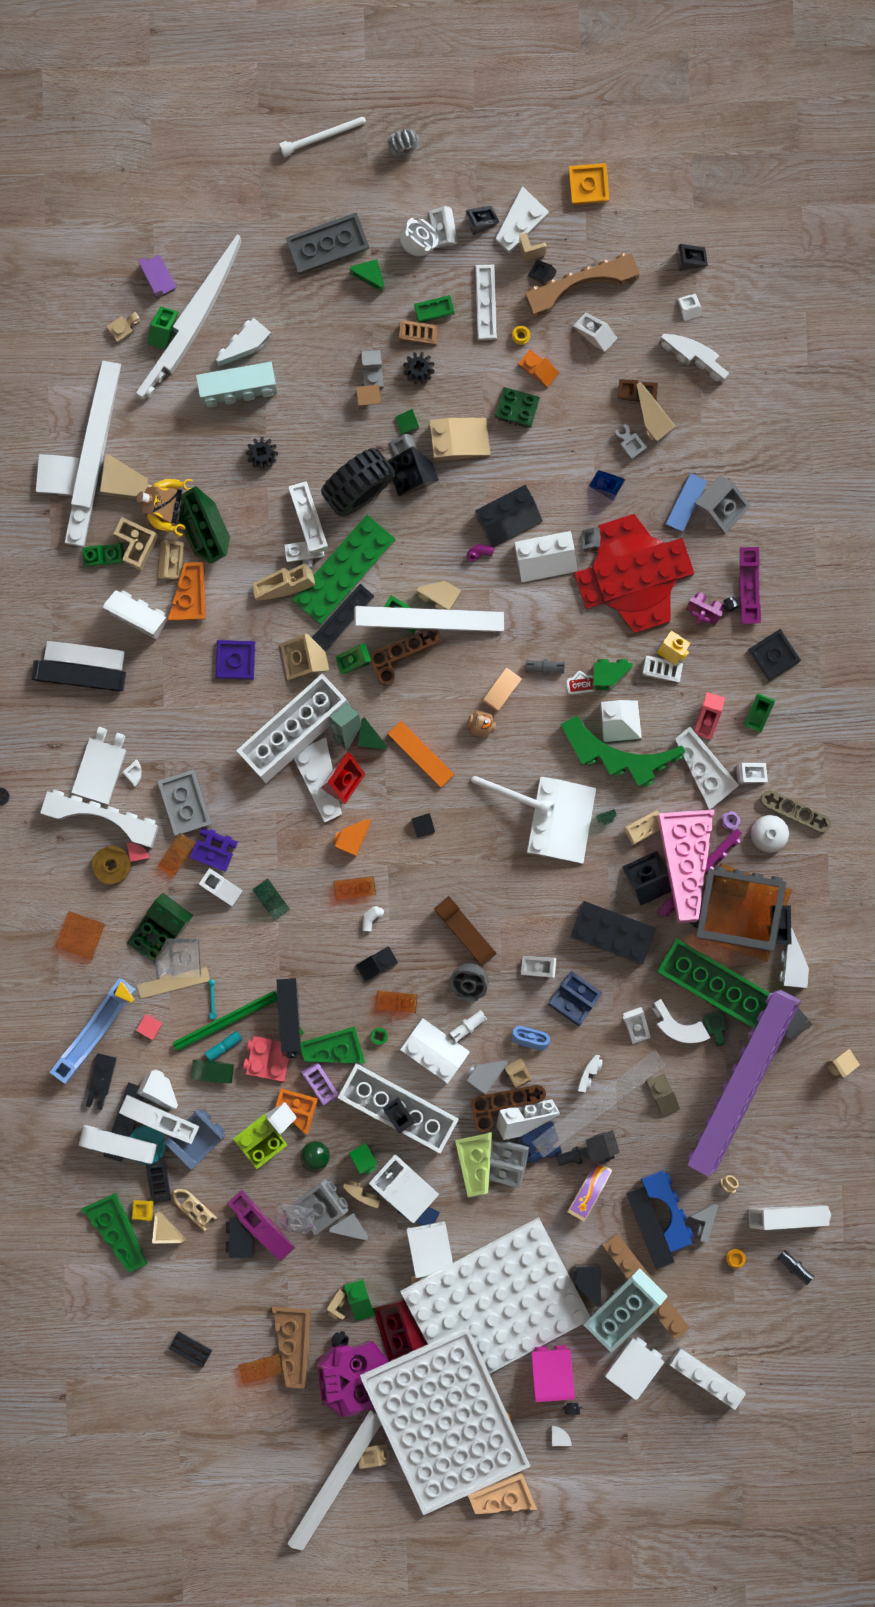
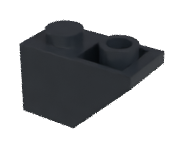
M230 1217L229 1222H226V1233H229V1241H226V1253H229V1258H253L254 1236L235 1217Z

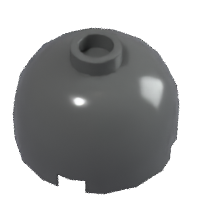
M465 963L458 966L452 973L449 982L451 992H454L459 1000L465 1002H476L482 996L484 997L489 985L488 975L485 970L474 963Z

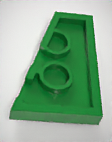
M355 1026L301 1042L304 1061L365 1063Z

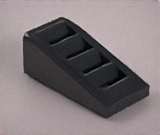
M166 1162L146 1165L151 1201H154L153 1203L171 1201ZM162 1169L163 1173L152 1174V1170ZM163 1177L164 1179L162 1181L153 1182V1178ZM155 1185H165V1188L154 1189ZM166 1192V1196L155 1197V1193Z

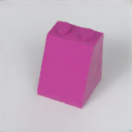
M565 1344L554 1345V1349H547L546 1346L535 1347V1350L531 1351L535 1402L574 1400L570 1347L566 1348Z

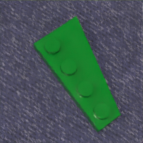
M117 1192L81 1208L82 1212L88 1216L92 1225L101 1233L104 1241L110 1245L114 1254L128 1272L148 1264Z

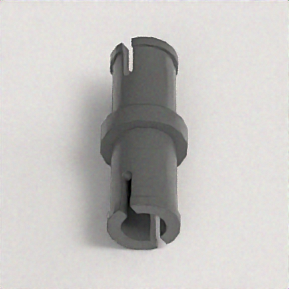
M544 659V661L526 660V672L564 674L565 661L555 662L548 661V659Z

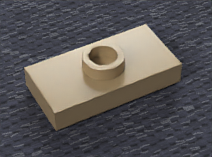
M657 810L623 828L632 845L660 831L657 817L659 812Z

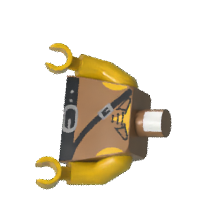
M164 479L154 483L153 487H147L145 492L141 491L138 493L137 502L143 504L142 514L147 516V519L155 529L168 533L173 532L176 537L183 536L182 533H178L176 530L177 528L185 530L184 525H176L182 494L180 487L188 491L191 488H187L185 483L187 481L194 482L192 479H186L184 482H180L177 479Z

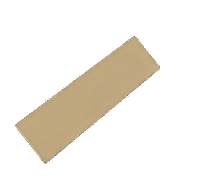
M207 967L138 984L137 987L142 999L208 982L210 977Z

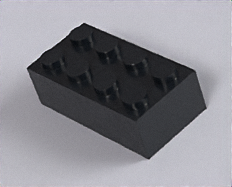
M583 901L569 938L642 965L656 927Z

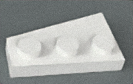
M523 186L496 237V241L508 253L518 245L519 234L527 232L528 235L549 214V211Z

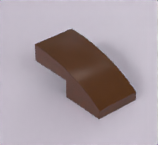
M619 379L618 399L640 402L637 389L639 381ZM642 382L657 401L658 383Z

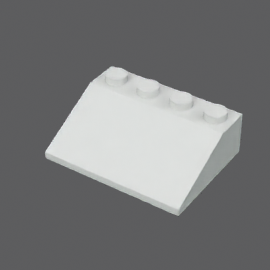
M540 777L536 800L540 802L546 800L555 803V809L550 817L541 815L537 808H534L527 854L583 864L596 788L558 779Z

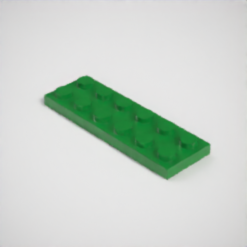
M366 515L313 575L315 586L298 592L292 601L322 625L396 539L370 516Z

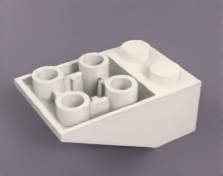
M394 1155L369 1183L412 1223L421 1216L439 1195L397 1155Z

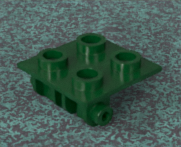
M504 387L495 418H498V421L508 422L509 420V424L515 422V425L519 423V426L526 427V429L528 427L532 428L540 397Z

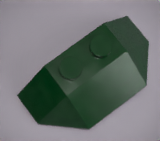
M194 486L181 494L179 521L180 524L185 526L184 533L194 555L213 564L227 556L230 536L216 503L197 486Z

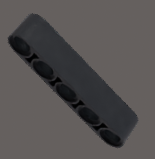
M40 660L33 661L31 680L119 692L124 691L126 672Z

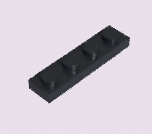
M359 584L312 636V639L326 652L354 621V607H366L375 596L362 584Z
M128 1082L119 1111L126 1095L140 1101L144 1100V1097L137 1094L139 1085ZM118 1111L111 1133L129 1137L133 1132L136 1121L120 1114ZM105 1152L103 1154L104 1157L122 1162L124 1158Z

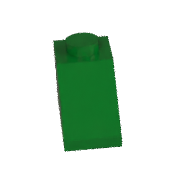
M160 306L150 324L147 344L153 345L156 348L166 349L174 330L173 326L176 323L178 311Z
M364 1278L345 1283L344 1287L355 1320L359 1321L374 1316Z

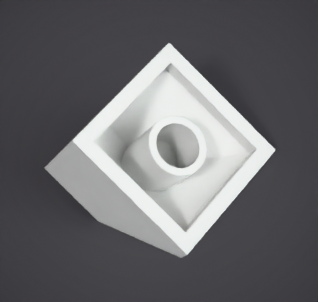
M617 700L600 703L603 742L642 739L638 701Z

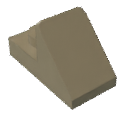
M665 1073L647 1081L662 1117L680 1109L675 1093L672 1091Z

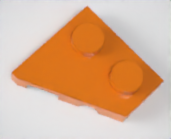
M280 1088L275 1107L285 1102L297 1117L292 1123L302 1130L304 1134L308 1135L318 1098Z

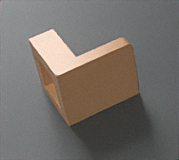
M379 385L356 387L359 410L366 409L367 405H378L381 403Z

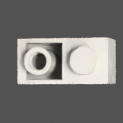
M210 868L199 883V885L231 906L234 905L243 890Z

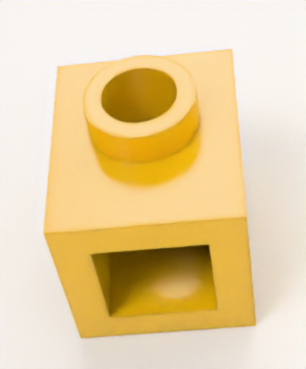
M671 631L657 651V654L676 666L679 660L684 661L689 651L686 649L690 643Z

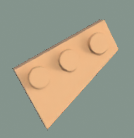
M522 1472L468 1495L475 1514L498 1513L499 1511L508 1510L519 1511L522 1509L537 1510Z

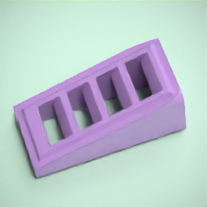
M314 1062L301 1071L323 1106L339 1096L318 1062ZM318 1069L319 1072H317L316 1074H314V1075L311 1076L310 1078L308 1077V1075H310L311 1073H313L314 1071H316V1070ZM321 1076L323 1077V1079H321V1080L318 1081L317 1083H315V1084L312 1083L313 1081H315V1080L318 1079L319 1077H321ZM325 1083L328 1084L327 1086H325V1087L322 1088L321 1090H319V1091L317 1090V1088H319V1087L322 1086L323 1084H325ZM329 1089L332 1090L331 1093L322 1098L321 1095Z

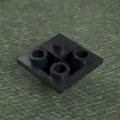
M410 447L387 460L395 470V476L392 480L398 497L426 488L439 481L433 463L415 447Z

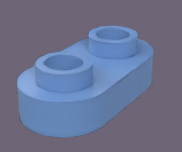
M524 1026L515 1027L511 1035L514 1043L540 1051L546 1050L550 1043V1037L547 1033Z

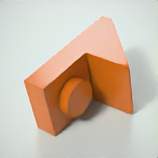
M530 349L518 363L519 367L547 388L559 374L546 357L542 359Z

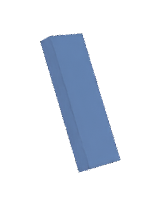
M690 473L665 525L683 533L696 506L695 502L700 498L708 481Z

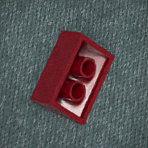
M404 1298L373 1308L389 1362L428 1345Z

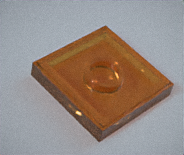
M68 911L55 947L92 960L105 924Z

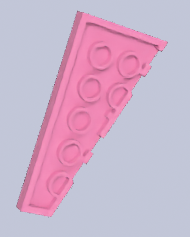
M714 809L659 813L657 816L678 923L697 922L699 919Z

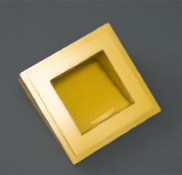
M120 982L114 995L129 1003H134V997L125 984Z

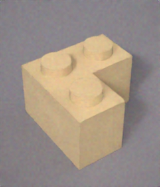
M121 517L114 536L129 544L122 560L124 563L142 571L158 536L155 532Z

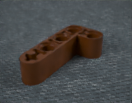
M424 629L372 652L370 657L371 665L379 683L386 687L391 686L395 681V673L391 665L436 646L440 642V632L433 629ZM429 633H432V635H436L434 641H432L431 639H427L429 637ZM421 636H423V640H424V639H427V640H425V644H426V645H424V646H423L422 639L420 638ZM417 640L420 645L417 649H412L409 647V642ZM396 647L402 650L401 655L397 657L391 654L392 649ZM377 655H382L384 657V662L381 664H376L374 662V657ZM388 672L392 675V678L386 682L381 679V675Z
M449 896L434 908L436 913L481 966L485 965L497 954Z
M531 1085L475 1097L471 1102L476 1129L482 1133L491 1130L493 1126L492 1111L543 1101L546 1097L545 1089L540 1085ZM535 1088L542 1091L539 1099L531 1096L529 1097L530 1101H527V1095L524 1090L528 1089V1093L535 1092ZM515 1092L523 1094V1100L520 1103L513 1101V1094ZM498 1095L504 1097L505 1102L502 1106L494 1104V1098ZM482 1099L485 1101L486 1106L483 1110L475 1108L476 1100ZM480 1119H488L489 1127L487 1129H481L478 1126Z

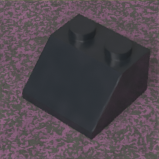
M657 851L622 866L640 905L672 892L668 869Z
M575 1264V1269H571L572 1281L593 1303L601 1306L599 1264Z

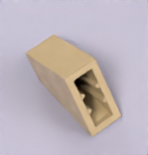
M105 454L100 488L102 495L137 500L139 492H145L147 487H152L148 478L111 455Z

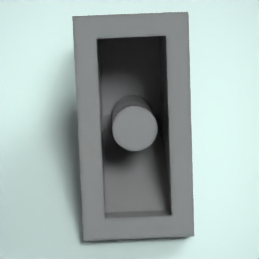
M504 1060L479 1064L476 1068L472 1066L466 1074L468 1077L466 1081L486 1094L508 1062Z

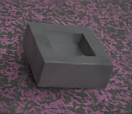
M593 527L582 530L583 549L590 550L600 547V528Z

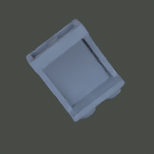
M197 1109L186 1120L199 1126L192 1144L172 1136L164 1142L191 1170L225 1137L223 1134L225 1130L218 1123L214 1125L209 1120L211 1116L204 1109L202 1111Z

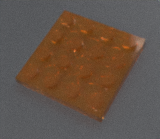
M722 863L719 865V867L725 868L727 872H733V869L738 870ZM744 872V875L752 876V874ZM715 876L704 930L769 942L770 937L767 926L770 925V906L776 905L779 887ZM787 887L783 905H787L792 889ZM710 941L764 962L768 961L770 955L769 951Z

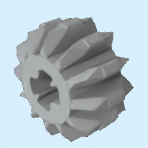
M408 128L397 131L387 138L388 148L393 156H404L419 148V138L413 129Z

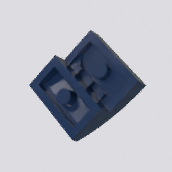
M571 971L548 1005L579 1027L602 995V992Z

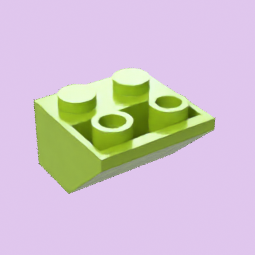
M265 1114L233 1138L256 1169L287 1146L281 1134L277 1132Z

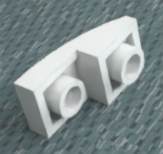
M594 1055L586 1065L577 1091L586 1092V1089H590L592 1078L588 1076L589 1073L597 1075V1071H601L602 1060L599 1059L600 1055Z

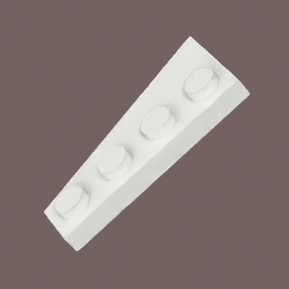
M691 727L675 739L678 746L682 745L686 752L683 756L709 810L739 786Z

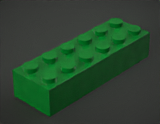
M677 938L674 939L656 970V973L751 1029L757 1027L759 1023L757 1018L760 1012L764 1011L768 1005L766 1004L770 994L768 991Z

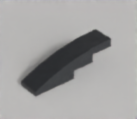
M645 1187L626 1193L656 1270L675 1263Z

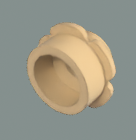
M727 1175L720 1180L721 1188L724 1192H731L732 1194L736 1192L739 1183L735 1177Z

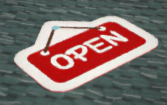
M578 671L573 678L567 679L568 693L580 694L595 691L592 690V675L588 676L582 671Z

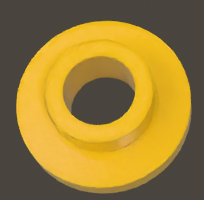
M517 326L513 329L512 340L516 344L524 345L530 340L531 334L527 327ZM523 333L525 337L520 339L517 335Z

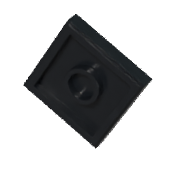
M781 629L748 649L768 681L801 661Z

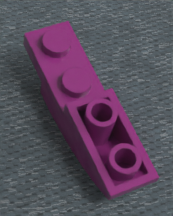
M240 1190L227 1203L238 1215L237 1218L280 1261L295 1249L294 1245L273 1221L264 1215L243 1190Z

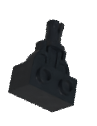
M607 1131L586 1139L587 1147L579 1149L578 1146L572 1148V1151L556 1155L558 1165L562 1166L574 1162L579 1165L583 1163V1159L591 1158L592 1162L598 1161L599 1164L615 1159L614 1155L620 1151L614 1131Z

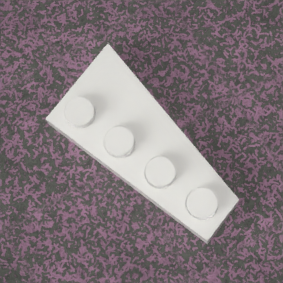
M325 737L308 745L294 760L326 823L342 815L340 802L321 789V786L333 770Z

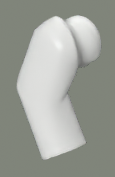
M374 906L364 914L362 931H372V922L384 915L382 908Z

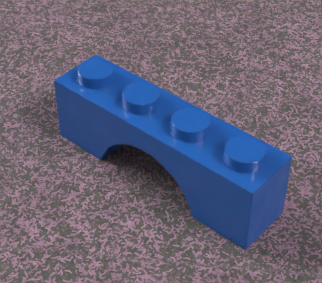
M660 1170L642 1177L641 1181L648 1197L659 1198L669 1207L670 1222L663 1231L670 1252L692 1244L691 1239L694 1236L690 1227L686 1228L684 1220L687 1219L683 1209L679 1210L677 1206L679 1198L676 1191H672L669 1184L672 1181L669 1173H664V1170Z

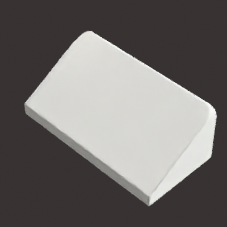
M443 206L429 211L431 226L436 231L434 233L435 238L438 237V245L435 248L458 244L452 209Z

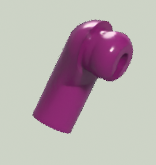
M477 544L467 552V558L469 561L474 562L482 555L492 557L494 547Z

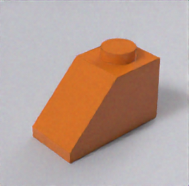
M366 819L343 828L341 833L337 832L333 840L336 843L335 848L357 857L372 821Z

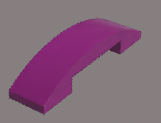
M740 547L739 591L742 624L761 623L759 547Z

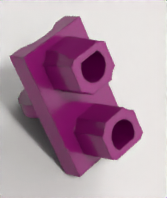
M698 592L691 598L686 610L692 612L691 616L697 618L695 624L699 625L703 621L707 624L711 622L716 625L723 613L721 611L723 604L713 601L710 606L704 603L706 596Z

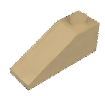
M639 382L637 389L645 427L648 429L646 433L652 441L654 439L659 441L671 432L676 425L642 382Z

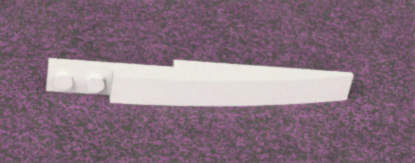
M238 234L174 324L173 328L177 333L136 392L137 396L143 401L147 397L150 398L152 396L156 383H160L165 377V370L173 374L203 326L242 241Z
M102 361L71 502L72 509L65 539L66 544L85 547L121 370V364Z

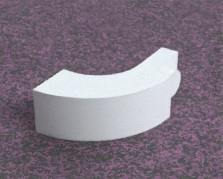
M661 999L653 1003L655 1007L652 1009L657 1018H662V1021L656 1025L671 1039L683 1043H697L710 1038L701 1021L689 1026L681 1025L671 1017Z

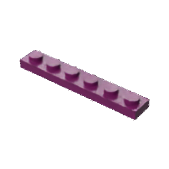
M737 828L707 858L706 875H708L709 868L714 869L713 864L717 859L721 862L728 854L726 850L730 846L734 848L741 841L739 836L742 833ZM673 895L656 912L661 918L664 915L668 917L675 910L673 907Z

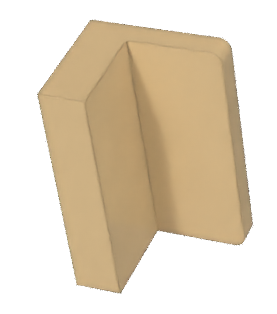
M527 232L519 234L518 246L524 263L545 256L546 243L531 246Z

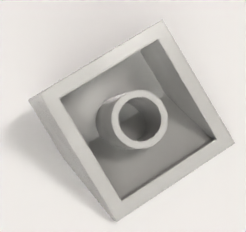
M721 475L695 502L700 511L724 533H727L751 506L737 486Z

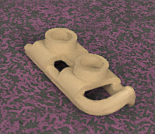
M185 1189L173 1191L172 1197L175 1204L204 1232L207 1230L204 1226L211 1218L217 1219L189 1191ZM178 1192L189 1196L182 1205L176 1198V1193ZM197 1205L203 1209L202 1212L196 1208ZM191 1211L197 1215L196 1218L190 1213Z

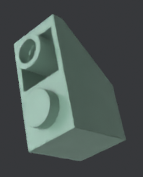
M345 704L331 714L329 718L331 722L330 728L333 732V741L338 746L341 745L347 750L361 727L359 714L350 705Z

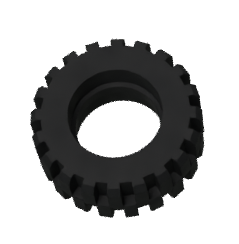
M370 448L356 455L334 472L322 486L321 494L337 515L345 517L356 512L378 496L391 483L395 476V470L378 449Z

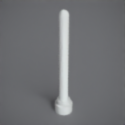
M360 117L293 143L281 142L279 143L281 153L284 158L291 156V153L296 149L363 125L366 119Z
M477 776L471 778V782L537 808L541 815L550 817L554 812L555 803L548 800L540 802Z

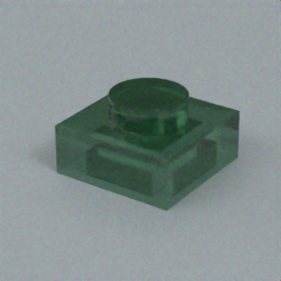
M615 809L595 816L597 823H602L603 826L613 823V819L617 817Z

